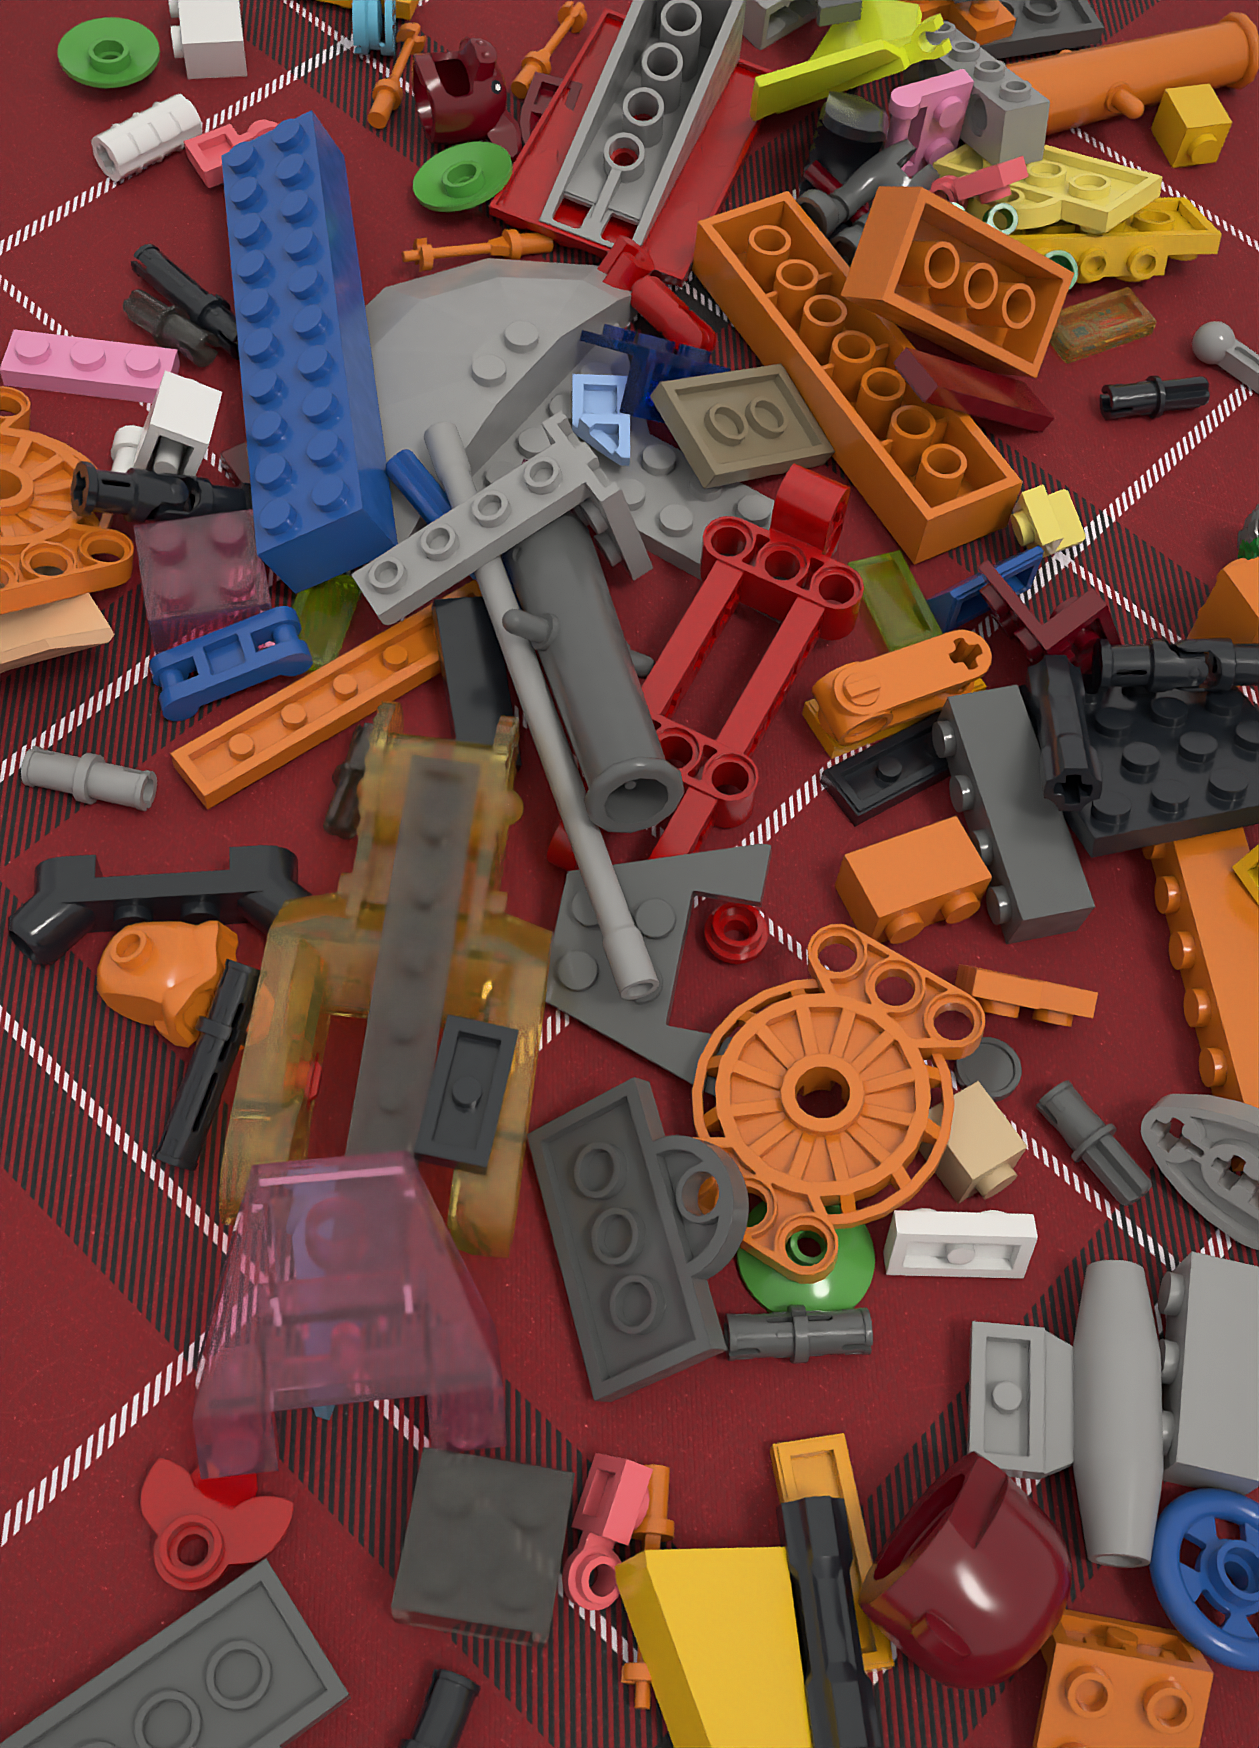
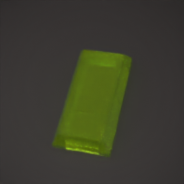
M900 550L847 563L863 579L864 592L862 598L889 652L943 634Z
M341 574L297 594L292 608L296 610L302 628L298 637L308 644L313 660L312 666L306 672L312 673L338 658L362 592L352 576Z

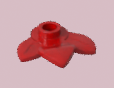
M235 1441L215 1451L191 1475L182 1466L170 1460L158 1458L146 1477L141 1490L140 1504L142 1515L157 1534L153 1555L155 1567L161 1578L176 1590L183 1592L205 1590L217 1583L224 1576L229 1566L249 1565L262 1561L275 1550L291 1525L294 1514L292 1501L275 1496L257 1497V1470L251 1452L244 1441ZM200 1539L208 1543V1554L200 1564L188 1566L181 1562V1551L189 1541Z

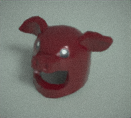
M466 36L460 41L459 51L415 53L412 62L414 100L423 131L431 144H463L478 142L487 138L488 142L503 147L509 153L511 161L515 162L522 150V134L518 122L506 109L507 92L505 79L496 63L497 50L488 41Z

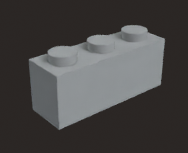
M1192 1251L1172 1272L1165 1273L1158 1295V1310L1161 1314L1167 1315L1165 1339L1159 1341L1162 1379L1163 1481L1197 1489H1226L1245 1496L1259 1487V1267Z

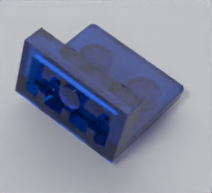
M604 324L602 335L582 330L579 340L633 355L619 412L661 423L665 422L650 398V395L660 382L729 372L731 369L709 363L711 351L679 344L678 352L675 354L673 352L676 342L639 333L637 343H634L636 332Z

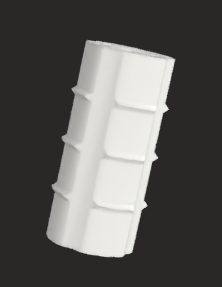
M176 94L162 102H154L151 108L141 113H133L131 118L120 124H112L110 129L94 136L91 140L94 157L107 176L115 182L120 181L133 173H141L143 168L154 162H161L165 156L175 151H182L185 146L183 141L203 134L201 119L192 103L183 95Z

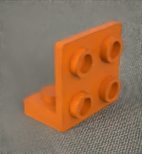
M1065 1609L1059 1624L1040 1648L1048 1668L1032 1748H1199L1214 1674L1201 1651L1192 1646L1178 1630Z

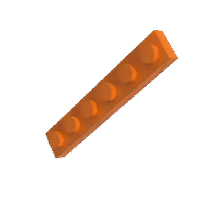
M475 579L441 599L482 596V593ZM432 604L171 752L174 768L208 810L441 673L431 610Z

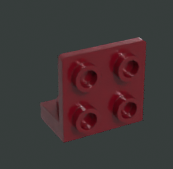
M988 559L977 566L986 583L979 590V593L991 608V616L1010 640L1014 637L1026 651L1024 656L1031 666L1039 663L1045 655H1067V659L1071 664L1080 667L1081 674H1090L1092 672L1093 646L1096 639H1108L1110 645L1121 644L1109 608L1093 588L1081 597L1074 596L1063 601L1054 609L1050 620L1041 625Z

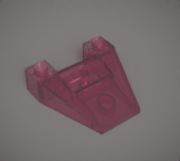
M398 1151L252 1164L198 1357L192 1421L201 1479L279 1471L281 1410L427 1395L431 1454L507 1446L504 1386L497 1328L410 1152Z

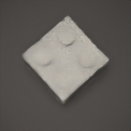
M423 1447L391 1605L394 1622L546 1649L575 1473Z

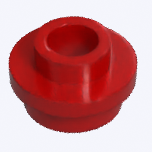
M728 902L716 908L706 920L704 928L705 944L716 958L731 964L751 962L761 955L767 944L768 927L766 921L754 906ZM732 930L739 931L745 936L746 940H732L726 937L725 933Z

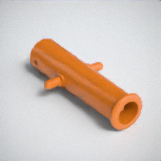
M1230 12L1218 23L1077 51L1065 49L1057 55L1006 64L1005 66L1022 80L1028 81L1035 90L1050 100L1047 136L1123 114L1130 119H1137L1143 114L1144 108L1159 105L1165 89L1210 84L1212 89L1226 86L1241 90L1254 81L1259 69V34L1256 25L1246 14Z

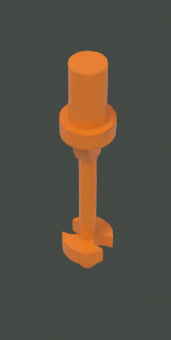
M574 1L565 2L558 11L560 26L549 42L541 50L531 51L524 57L521 62L522 70L511 84V91L516 97L520 99L526 98L535 72L547 75L551 73L550 56L572 27L571 33H577L585 26L587 13L582 2H577L574 7Z
M416 22L405 23L400 26L396 35V42L403 41L404 44L390 77L379 80L373 89L372 97L374 102L367 119L374 128H384L387 125L392 110H396L400 106L403 99V90L400 87L399 81L410 54L420 53L425 46L426 35L418 36L421 26Z
M507 229L502 231L501 237L488 240L487 243L432 248L431 244L427 245V238H417L413 242V250L402 251L401 257L403 262L414 261L415 265H419V272L431 271L434 259L490 253V255L503 256L504 259L520 260L521 255L552 252L553 239L537 232L519 234L516 229Z
M649 1464L643 1465L653 1469L647 1486L649 1490V1505L642 1523L633 1530L631 1536L632 1539L642 1541V1551L660 1550V1542L674 1539L675 1522L667 1519L670 1468L663 1465ZM638 1646L637 1663H624V1666H622L621 1683L636 1685L634 1708L650 1709L652 1679Z

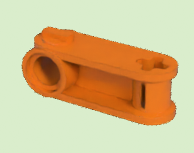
M964 629L955 630L863 662H853L836 668L823 676L812 687V694L819 705L818 719L820 726L826 734L836 739L839 745L848 746L866 740L878 732L938 712L943 709L948 697L971 693L974 688V681L984 676L991 665L992 659L989 645L981 636L972 631Z

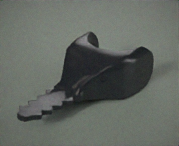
M860 86L849 89L846 93L829 91L827 101L821 109L803 174L815 160H818L843 185L861 165L880 152L883 141L887 139L889 117L885 108L858 96ZM803 174L799 184V196L808 190L816 189ZM847 220L839 225L827 240L830 241L846 227H851L853 223Z

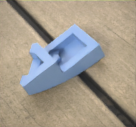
M572 374V430L574 434L620 466H629L628 376Z

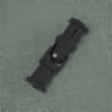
M85 461L77 463L73 472L70 490L71 505L77 516L88 517L92 512L122 515L125 521L133 523H145L147 520L154 521L160 525L203 530L207 525L233 528L239 535L249 536L255 530L251 483L242 482L238 487L211 484L209 479L205 477L172 473L157 474L154 471L138 468H129L126 473L96 469L91 462Z
M1149 638L1145 644L1110 645L1108 639H1096L1093 646L1091 663L1093 688L1096 693H1106L1110 687H1144L1148 693H1162L1173 689L1181 691L1228 692L1232 686H1259V643L1233 644L1230 638L1184 639L1176 641L1175 644H1169L1163 638ZM1204 652H1209L1207 664L1205 663Z

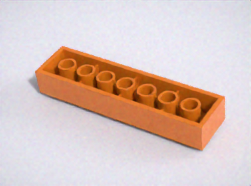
M789 191L698 221L692 271L764 366L783 365L835 450L832 457L914 565L1007 527L1023 481L969 414L923 403L893 363L906 347L915 349V347L895 323L841 297L850 267Z

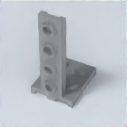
M562 410L541 423L551 446L351 574L383 624L391 625L569 510L583 521L586 526L590 524L597 534L593 537L594 541L611 567L620 562L633 580L653 569L622 489L616 481L612 483L602 471L597 456L585 441L583 443L580 442Z

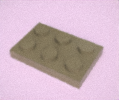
M782 364L663 381L658 384L650 395L651 400L704 489L786 473L794 463L804 468L824 465L835 452Z

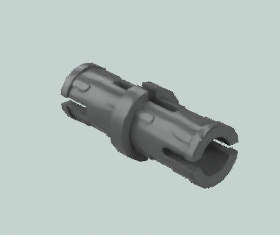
M789 1305L787 1312L763 1314L725 1313L724 1340L727 1347L725 1353L728 1361L789 1357L792 1364L807 1363L811 1356L836 1354L870 1355L872 1352L873 1329L870 1312L867 1307L835 1311H806L804 1305Z

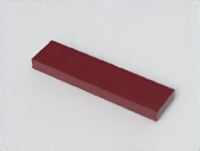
M908 347L893 362L896 365L897 371L923 403L1034 432H1043L1055 419L1023 381Z

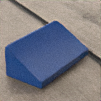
M1038 545L993 564V566L1018 596L1031 589L1044 550ZM980 572L920 602L919 605L923 613L942 634L948 633L991 610L979 593V590L986 585Z

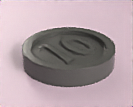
M982 1037L979 1047L970 1056L955 1060L954 1074L962 1090L979 1081L992 1100L998 1102L1013 1093L1021 1079L1022 1067L1018 1055L1008 1044L996 1038Z

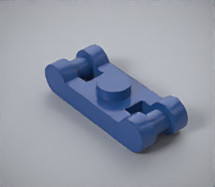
M289 606L275 607L155 655L149 662V668L154 684L162 687V692L158 699L163 716L170 721L186 720L194 716L202 705L278 675L296 676L306 672L312 666L313 660L308 644L298 637L302 628L296 610ZM269 641L275 643V645L259 651V645ZM198 671L197 676L187 679L189 673Z

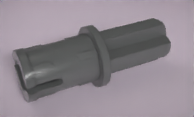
M1069 1080L1058 1084L1039 1100V1103L1035 1106L1036 1109L1055 1127L1074 1151L1071 1158L1075 1163L1083 1159L1120 1204L1124 1206L1132 1205L1152 1187L1151 1180L1113 1137L1117 1128L1112 1123L1106 1125L1087 1105Z

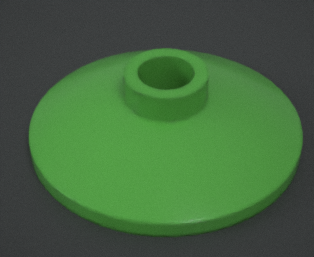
M105 17L83 22L70 29L62 37L58 45V58L63 71L75 81L91 87L117 88L131 85L147 77L159 62L160 49L157 38L144 25L124 18Z
M479 141L455 145L434 155L422 165L414 177L413 191L418 202L433 211L453 212L472 209L489 200L504 188L512 175L513 164L509 153L500 145L491 142Z
M764 1201L760 1202L748 1215L747 1227L755 1226L764 1219L767 1212ZM839 1205L824 1206L827 1214H841ZM863 1224L854 1228L834 1229L838 1236V1260L834 1270L824 1280L814 1284H800L792 1281L739 1247L736 1252V1260L742 1282L752 1298L769 1313L787 1312L789 1305H804L806 1311L853 1309L864 1297L874 1273L875 1253L867 1227ZM799 1231L788 1239L785 1250L788 1257L794 1263L801 1266H812L819 1263L825 1257L827 1246L819 1234L812 1231ZM802 1238L814 1239L821 1247V1254L816 1257H808L802 1254L797 1246V1241Z

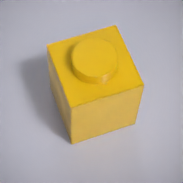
M1210 84L1165 89L1151 131L1171 167L1175 168L1215 163L1232 121Z

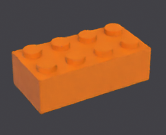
M878 186L841 297L992 373L1037 378L1074 272L923 187Z

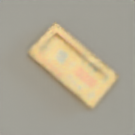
M1126 287L1061 309L1049 343L1064 362L1068 364L1152 335L1157 321L1131 289Z

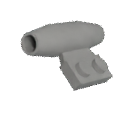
M1102 1260L1093 1262L1086 1267L1073 1346L1047 1332L1044 1327L972 1321L969 1354L967 1454L976 1451L999 1467L1009 1477L1041 1480L1046 1476L1072 1466L1088 1560L1100 1565L1123 1568L1148 1566L1151 1562L1164 1474L1161 1352L1144 1268L1129 1261Z

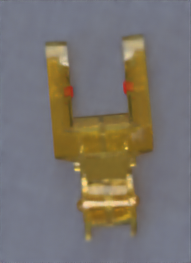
M381 701V705L377 707V715L373 719V731L369 735L370 749L365 756L367 771L356 788V796L360 802L358 808L361 821L357 828L359 841L353 873L342 872L337 892L286 899L268 932L222 1160L219 1188V1212L222 1224L261 1230L287 1227L288 1216L294 1199L303 1188L308 1158L310 1127L315 1100L318 1097L323 1071L322 1063L331 1014L445 1028L449 1014L519 1030L517 1046L487 1174L484 1176L454 1169L447 1228L451 1229L450 1248L461 1250L471 1255L510 1260L544 1019L553 940L552 931L506 913L508 892L499 891L501 888V877L503 876V862L506 859L509 826L519 821L524 811V803L517 792L514 791V779L517 773L516 760L519 752L517 745L520 736L518 733L520 725L518 717L501 715L494 744L404 733V716L401 703Z

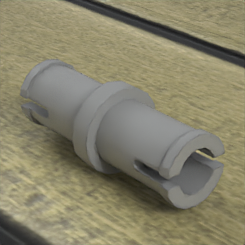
M32 746V749L26 752L21 767V778L24 785L73 794L76 801L86 804H93L97 800L134 807L140 811H147V808H150L154 801L157 790L155 772L109 764L105 762L104 757L93 753H86L82 757H77Z

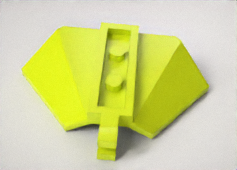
M862 0L860 20L832 24L809 61L755 77L749 112L752 121H757L775 112L779 114L826 98L829 95V91L843 92L904 71L911 64L945 56L952 49L949 38L944 39L939 45H932L926 39V31H937L944 24L941 13L931 16L921 23L922 13L919 4L898 0Z

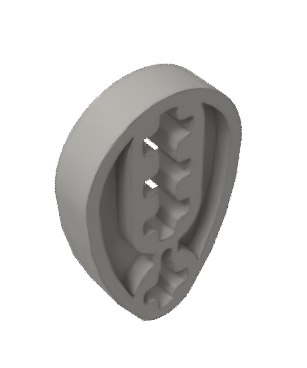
M1169 1094L1164 1096L1145 1115L1141 1124L1142 1139L1161 1172L1180 1195L1209 1222L1239 1243L1259 1250V1108L1240 1101L1212 1095ZM1173 1117L1179 1119L1184 1124L1182 1128L1183 1135L1180 1139L1169 1133L1171 1128L1170 1121ZM1234 1155L1246 1162L1241 1176L1229 1170L1231 1159Z

